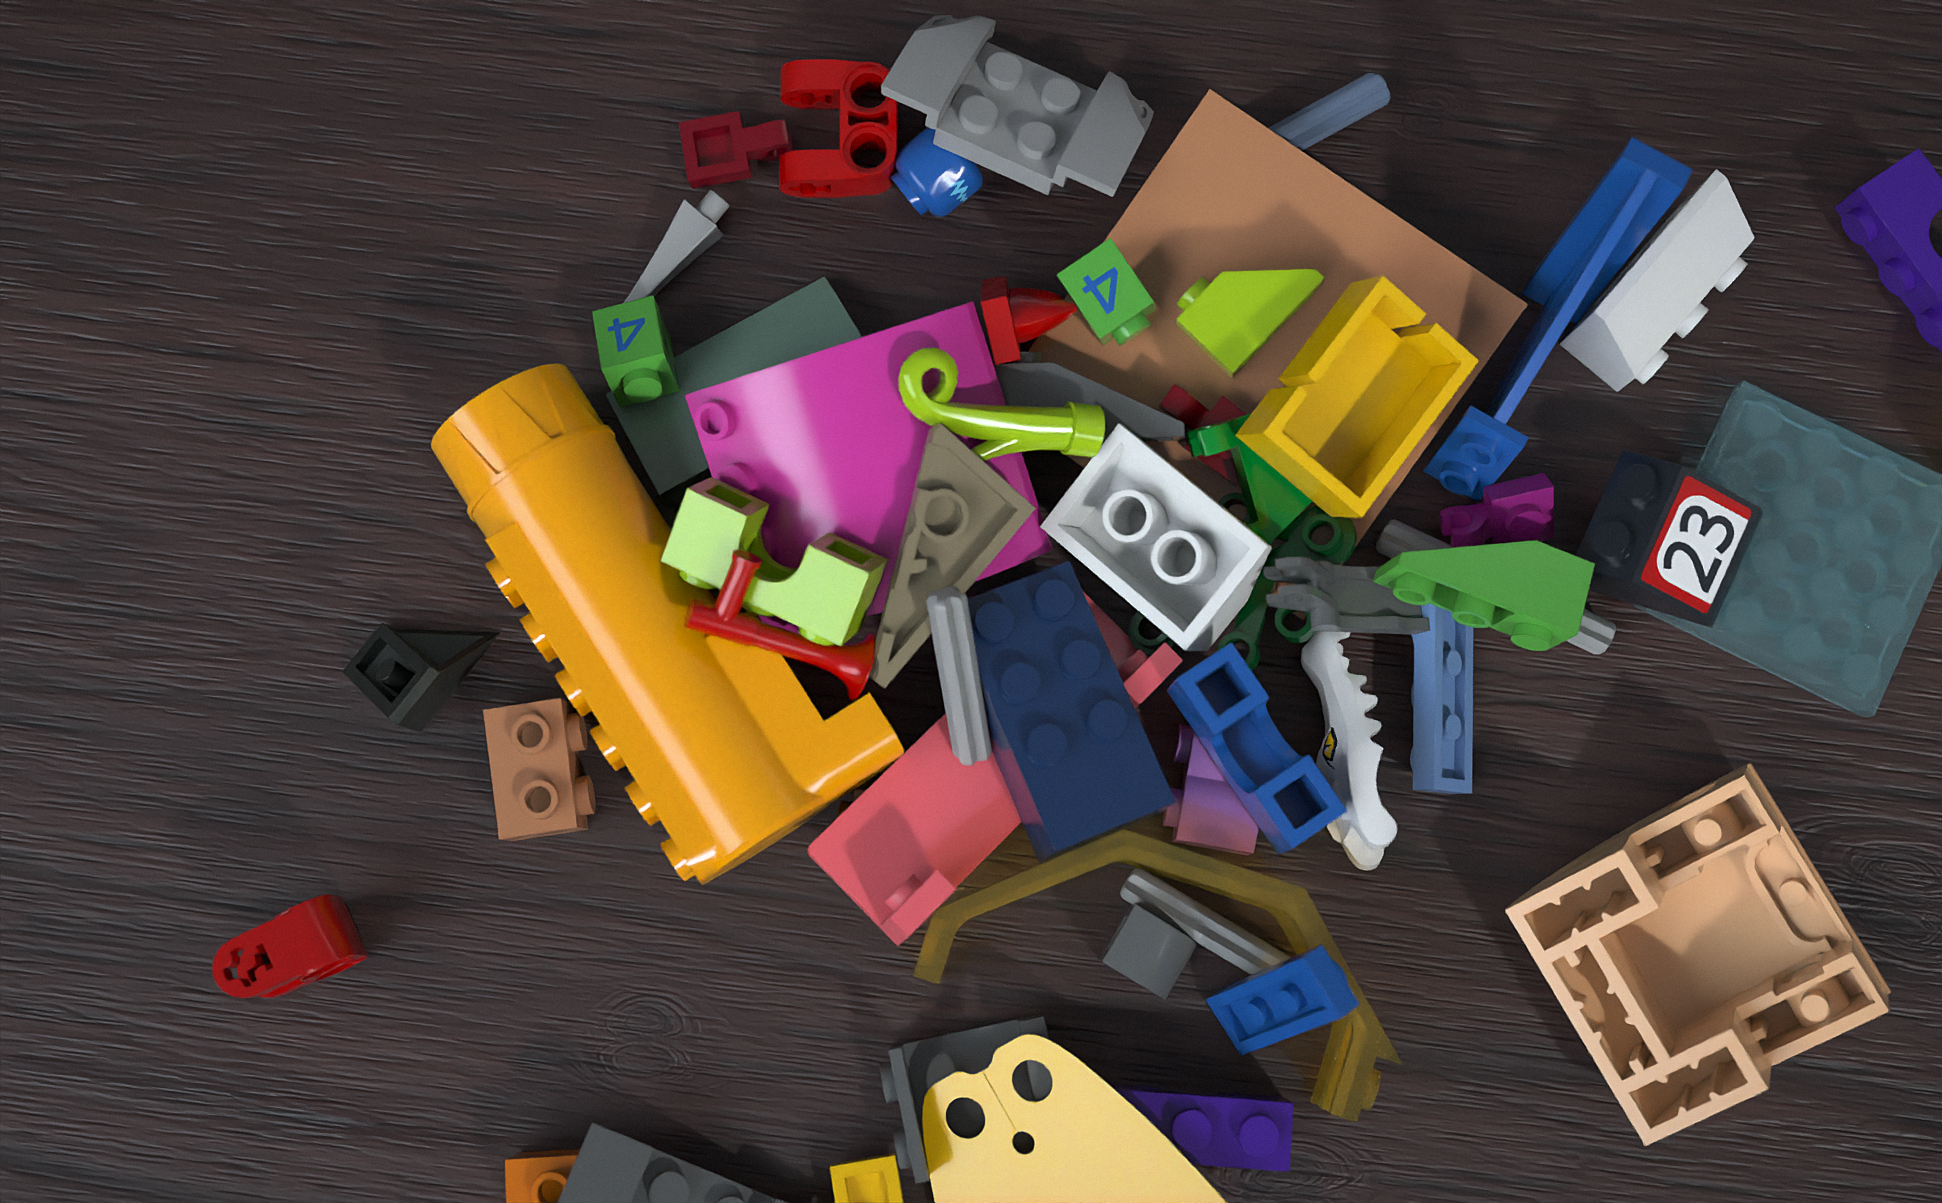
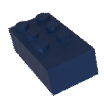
M1070 561L967 599L991 749L1040 864L1154 818L1176 802Z

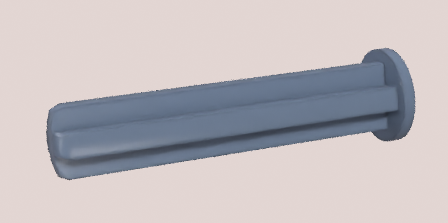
M1368 73L1272 125L1268 129L1303 151L1387 105L1391 98L1386 81L1380 74Z

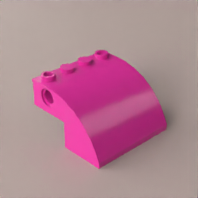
M973 301L685 395L712 477L770 504L762 525L761 536L766 552L775 562L788 568H799L808 545L828 532L889 559L866 617L882 613L884 610L928 431L932 427L918 419L904 404L899 391V373L903 363L912 353L922 348H938L946 351L955 360L958 369V382L949 402L1007 406ZM930 368L923 374L921 385L925 394L933 391L938 385L940 375L937 368ZM952 433L969 449L987 441ZM1022 452L994 457L984 462L1036 509L975 581L1024 563L1052 550L1047 532L1040 527L1044 521ZM776 615L774 617L760 616L761 622L799 633L797 625Z

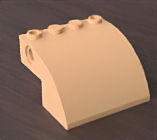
M1751 762L1667 805L1602 842L1538 883L1505 909L1645 1146L1768 1090L1771 1066L1889 1012L1888 994L1891 993V989Z

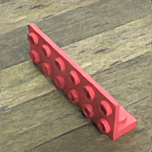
M1083 591L1134 708H1136L1183 660L1165 642L1150 657L1141 649L1137 650L1132 645L1129 636ZM945 713L809 845L807 853L876 925L899 946L956 890V887L1022 820L992 750L987 760L977 761L972 766L962 765L959 758L955 757L952 751Z

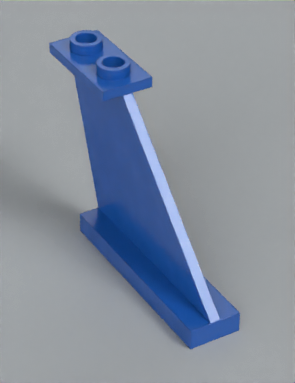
M1631 137L1530 276L1522 294L1543 305L1485 412L1483 413L1470 406L1427 462L1423 472L1439 480L1441 485L1452 493L1466 495L1477 502L1483 497V487L1494 484L1524 448L1529 438L1507 426L1506 423L1568 322L1577 323L1684 189L1693 169Z

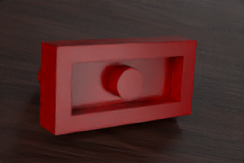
M1006 275L982 280L981 306L995 365L1020 360V343L1045 334L1069 319L1077 311L1076 304L1064 301L1062 296L1053 292L1033 288L1009 289Z

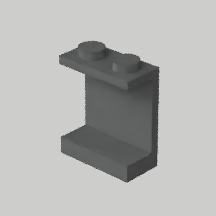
M1042 1013L890 1046L888 1050L890 1062L879 1064L886 1102L899 1101L904 1127L893 1129L900 1169L913 1168L916 1184L929 1181L930 1176L922 1123L924 1097L928 1090L935 1083L955 1072L977 1074L985 1070L992 1063L995 1051L1019 1036L1033 1034L1049 1040ZM1026 1060L1019 1063L1012 1074V1083L1015 1091L1021 1098L1027 1101L1038 1102L1044 1100L1052 1090L1053 1079L1050 1071L1044 1064L1036 1060ZM960 1097L954 1099L949 1104L946 1110V1121L954 1134L961 1138L970 1139L977 1137L983 1131L985 1114L978 1102L971 1098ZM1020 1131L1013 1136L1012 1143L1018 1153L1025 1154L1034 1150L1035 1142L1028 1132Z

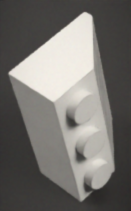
M1716 169L1671 214L1560 343L1563 348L1616 392L1620 391L1635 378L1640 383L1645 384L1669 357L1661 347L1675 332L1678 336L1684 338L1707 313L1709 309L1700 302L1708 292L1715 287L1722 293L1747 266L1748 263L1739 256L1755 237L1727 177Z
M1120 423L1103 443L1098 454L1090 460L1040 526L1185 651L1209 650L1248 601L1271 550V546Z

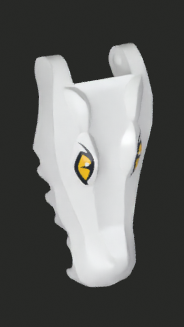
M1315 631L1314 635L1301 650V664L1318 689L1325 720V738L1318 752L1316 766L1347 809L1346 813L1328 824L1327 828L1333 839L1342 844L1348 858L1357 868L1372 870L1379 865L1384 854V848L1392 842L1397 833L1396 822L1381 805L1375 778L1383 747L1372 742L1371 737L1379 732L1382 724L1364 715L1376 706L1378 699L1375 695L1363 694L1360 688L1367 681L1366 676L1350 674L1347 670L1349 659L1342 656L1343 646L1338 642L1341 639L1348 638L1350 632Z

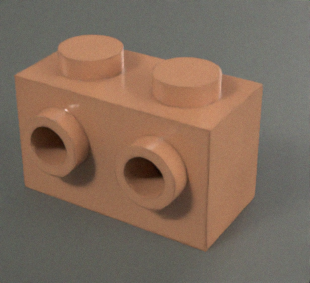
M561 698L483 710L499 839L517 841L588 830L587 815L595 814L596 803L591 777L589 775L581 776L578 751L587 750V732L584 717H581L579 712L573 713L572 704Z

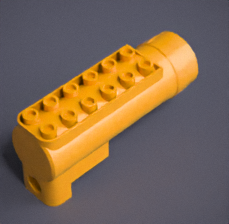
M554 363L518 373L470 400L450 416L437 430L432 438L431 448L468 506V516L481 529L487 538V544L496 556L485 563L487 569L514 609L523 603L526 604L530 613L519 620L548 663L557 657L561 660L565 669L555 674V678L581 717L591 711L596 716L600 725L590 730V734L615 771L627 766L635 781L624 788L649 826L661 820L671 837L661 843L660 846L684 882L696 876L698 881L705 885L714 878L740 865L806 823L830 804L892 766L904 754L898 737L870 693L824 721L782 655L754 646H743L684 627L686 612L693 598L715 604L716 600L709 589L700 588L686 582L680 577L679 569L661 561L672 531L628 463L615 439L613 430L610 426L603 424L567 366ZM749 611L745 613L746 615L758 618L756 614Z

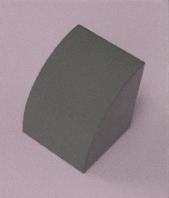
M1131 904L1100 956L1099 961L1166 1000L1198 944L1138 905Z

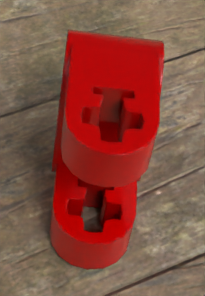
M836 59L795 60L782 65L780 100L784 104L799 109H840V150H794L781 155L779 189L782 193L804 198H840L862 195L872 196L882 194L891 188L894 183L891 176L897 172L895 160L899 150L898 101L885 96L884 101L874 108H864L854 102L858 95L863 92L876 91L881 93V85L890 72L888 68L876 62ZM870 149L877 150L886 157L882 164L870 169L862 168L854 163V159L859 153Z
M324 894L295 905L275 916L273 920L230 939L220 947L214 956L212 971L217 985L230 996L241 998H276L287 995L312 982L342 972L368 958V953L343 897ZM244 949L243 953L239 957L238 952ZM267 952L272 965H263L261 955ZM237 967V979L233 978L231 969Z

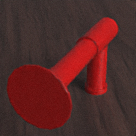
M735 549L731 556V565L716 603L711 604L693 598L686 612L684 627L743 646L758 647L818 666L840 678L847 686L849 699H856L862 692L872 668L876 649L875 636L870 633L861 642L856 644H843L842 646L837 644L822 645L806 639L799 633L761 622L756 617L740 613L756 569L760 568L762 560L753 553Z

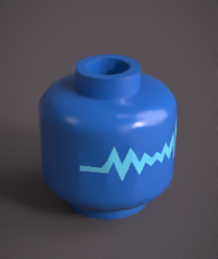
M927 127L897 151L895 160L897 172L891 176V179L920 216L929 211L932 215L944 217L981 188L983 177L976 165L977 163L934 145L933 140L936 130Z

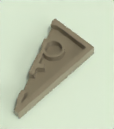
M935 423L928 431L876 638L875 656L869 677L883 688H886L932 633L926 602L929 594L935 590H942L946 586H957L961 593H965L1036 509L941 423Z

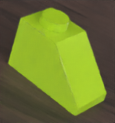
M1316 269L1222 271L1211 283L1202 276L1177 302L1176 305L1183 310L1176 319L1177 326L1224 372L1233 378L1322 286L1325 278Z

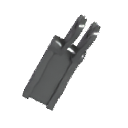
M1286 557L1275 559L1276 567H1263L1264 577L1267 579L1299 584L1278 587L1279 594H1266L1267 604L1272 607L1309 612L1311 629L1313 631L1419 634L1430 631L1429 618H1423L1421 605L1401 601L1393 595V589L1373 582L1375 571L1381 566H1341L1327 561H1313L1305 557Z

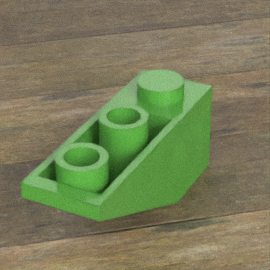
M1534 540L1402 552L1375 571L1373 582L1393 589V595L1401 601L1415 605H1434L1452 612V618L1460 624L1474 628L1490 627L1510 635L1511 641L1519 647L1533 651H1545L1578 635L1595 563Z

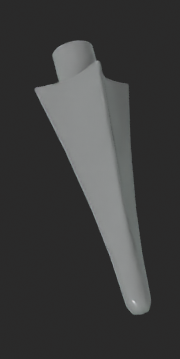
M712 190L707 193L696 208L686 200H683L656 252L624 303L652 295L655 296L693 260L723 237L724 234L717 228L716 222L729 208V204Z

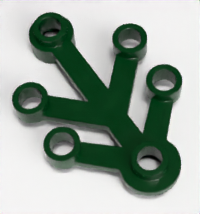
M1229 493L1218 501L1226 510L1235 504L1246 507L1243 494ZM1319 506L1311 507L1299 517H1296L1276 537V539L1286 541V543L1269 552L1263 567H1276L1275 559L1286 557H1305L1313 561H1327L1334 565H1341L1351 556L1355 549L1357 540L1355 526L1350 517H1331ZM1248 511L1241 522L1250 521ZM1328 526L1334 529V536L1327 544L1317 545L1312 542V534L1317 528ZM1263 567L1248 601L1238 613L1233 632L1221 639L1217 650L1218 652L1231 642L1233 645L1238 643L1249 645L1250 652L1244 661L1251 671L1257 666L1260 659V651L1257 644L1270 606L1267 604L1266 594H1273L1277 580L1264 577ZM1278 608L1276 611L1275 625L1287 641L1302 643L1314 635L1315 631L1311 629L1309 612ZM1140 611L1134 615L1129 625V638L1137 650L1141 649L1150 657L1165 642L1175 653L1178 652L1181 646L1163 631L1156 639H1145L1143 630L1150 620ZM1293 612H1303L1307 615L1306 625L1299 631L1287 630L1285 628L1287 617Z

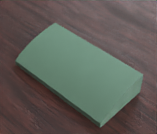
M824 276L674 357L680 387L679 392L660 396L648 402H638L623 407L618 406L612 391L607 393L606 396L658 494L667 504L684 495L687 488L712 477L685 398L686 394L861 338L862 336Z

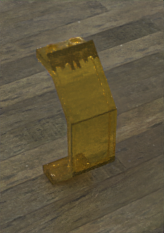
M1122 830L933 912L913 977L939 985L955 934L966 921L1110 863H1121L1141 868L1147 872L1261 908L1276 919L1296 955L1322 944L1330 958L1341 966L1346 974L1348 986L1360 1005L1342 1018L1332 1021L1331 1033L1310 1103L1318 1105L1319 1108L1329 1111L1328 1113L1357 1123L1361 1108L1368 1111L1371 1109L1379 1089L1381 1073L1373 1069L1376 1056L1402 1064L1305 888Z

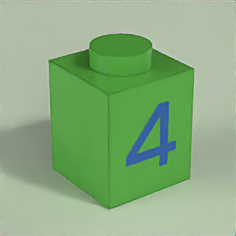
M1111 238L1057 274L1060 283L1102 345L1115 339L1118 345L1121 346L1137 337L1151 325L1146 316L1155 311L1154 301Z
M653 295L592 311L601 370L619 407L638 402H648L657 397L680 391L670 334Z

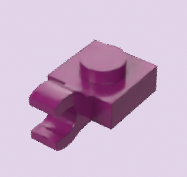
M1545 473L1483 487V503L1468 506H1452L1440 511L1441 533L1443 536L1451 535L1452 548L1484 545L1485 541L1490 545L1554 538V486Z

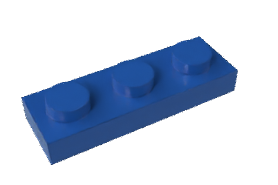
M1322 944L1229 984L1206 999L1240 1056L1340 1019L1360 1005L1348 986L1345 972L1336 961L1330 958Z

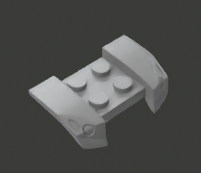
M936 15L914 31L882 83L881 94L927 114L925 126L936 130L933 140L934 145L1046 195L1049 194L1054 183L1063 187L1069 177L1113 197L1154 114V111L1144 100H1138L1132 95L1127 83L1121 77L1109 71L1099 89H1092L991 44L996 21L983 16L956 19L952 15Z

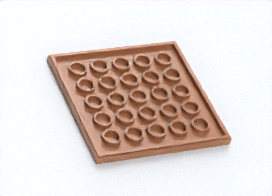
M1209 89L1105 240L1107 241L1109 238L1113 240L1154 301L1155 311L1146 316L1151 325L1137 337L1121 346L1118 345L1115 339L1102 345L1077 308V311L1069 319L1039 336L1028 352L1043 353V363L1053 362L1168 416L1170 415L1159 406L1174 384L1182 388L1210 411L1219 399L1224 396L1249 414L1255 410L1270 389L1287 387L1278 378L1349 284L1381 275L1385 276L1426 313L1418 325L1391 329L1398 335L1402 328L1437 323L1476 357L1479 362L1362 518L1350 517L1356 529L1357 546L1528 304ZM1316 269L1325 278L1322 286L1233 378L1224 372L1177 326L1176 319L1183 310L1176 304L1185 292L1202 276L1211 283L1222 271ZM1067 294L1064 301L1074 303ZM1187 438L1186 441L1145 442L1215 501L1218 502L1229 493L1243 494L1240 482L1234 486L1183 449L1188 443ZM1066 455L1084 468L1093 458ZM1312 501L1297 517L1307 509L1318 505ZM1235 504L1229 507L1228 511L1242 521L1246 516L1247 508L1243 505ZM1328 526L1317 528L1312 534V542L1317 545L1327 544L1334 536V529ZM1275 538L1269 544L1271 546L1270 551L1286 543V541ZM1277 581L1273 594H1279L1278 587L1296 584ZM1293 612L1302 620L1307 616L1303 612Z

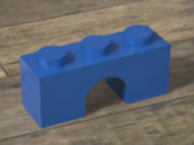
M1232 642L1178 677L1168 688L1167 693L1278 855L1293 849L1347 812V809L1309 755L1302 757L1297 754L1279 733L1267 711L1266 701L1270 699Z

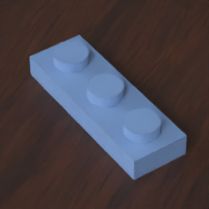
M1431 604L1421 605L1423 618H1429L1430 631L1412 634L1414 643V683L1411 688V702L1414 708L1413 747L1410 754V764L1413 771V790L1448 794H1472L1473 627L1455 621L1452 618V612Z

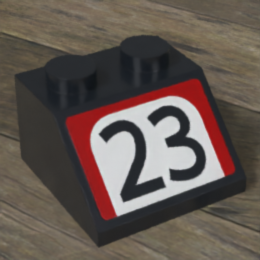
M1623 450L1575 556L1595 563L1590 582V588L1593 592L1713 628L1763 515V511L1757 505L1685 466Z

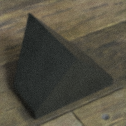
M382 622L342 672L389 720L399 726L421 732L500 633L395 629Z

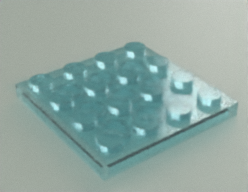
M1743 380L1734 387L1695 471L1697 474L1757 505L1763 511V515L1713 628L1635 604L1633 607L1862 718L1873 717L1942 565V475Z

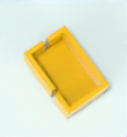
M1381 275L1351 282L1278 378L1287 387L1270 389L1235 436L1331 517L1362 518L1479 360L1437 323L1402 328L1398 335L1391 329L1418 325L1426 313L1385 276Z

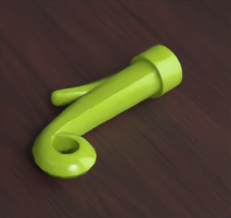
M922 348L912 353L902 365L899 373V391L905 406L918 419L931 426L935 423H941L951 433L987 440L970 449L982 461L1011 453L1033 450H1060L1062 454L1095 457L1100 451L1105 432V417L1100 405L1067 402L1064 407H1036L949 402L958 382V369L955 360L946 351L938 348ZM930 368H937L940 375L938 385L933 391L925 394L921 385L923 374Z

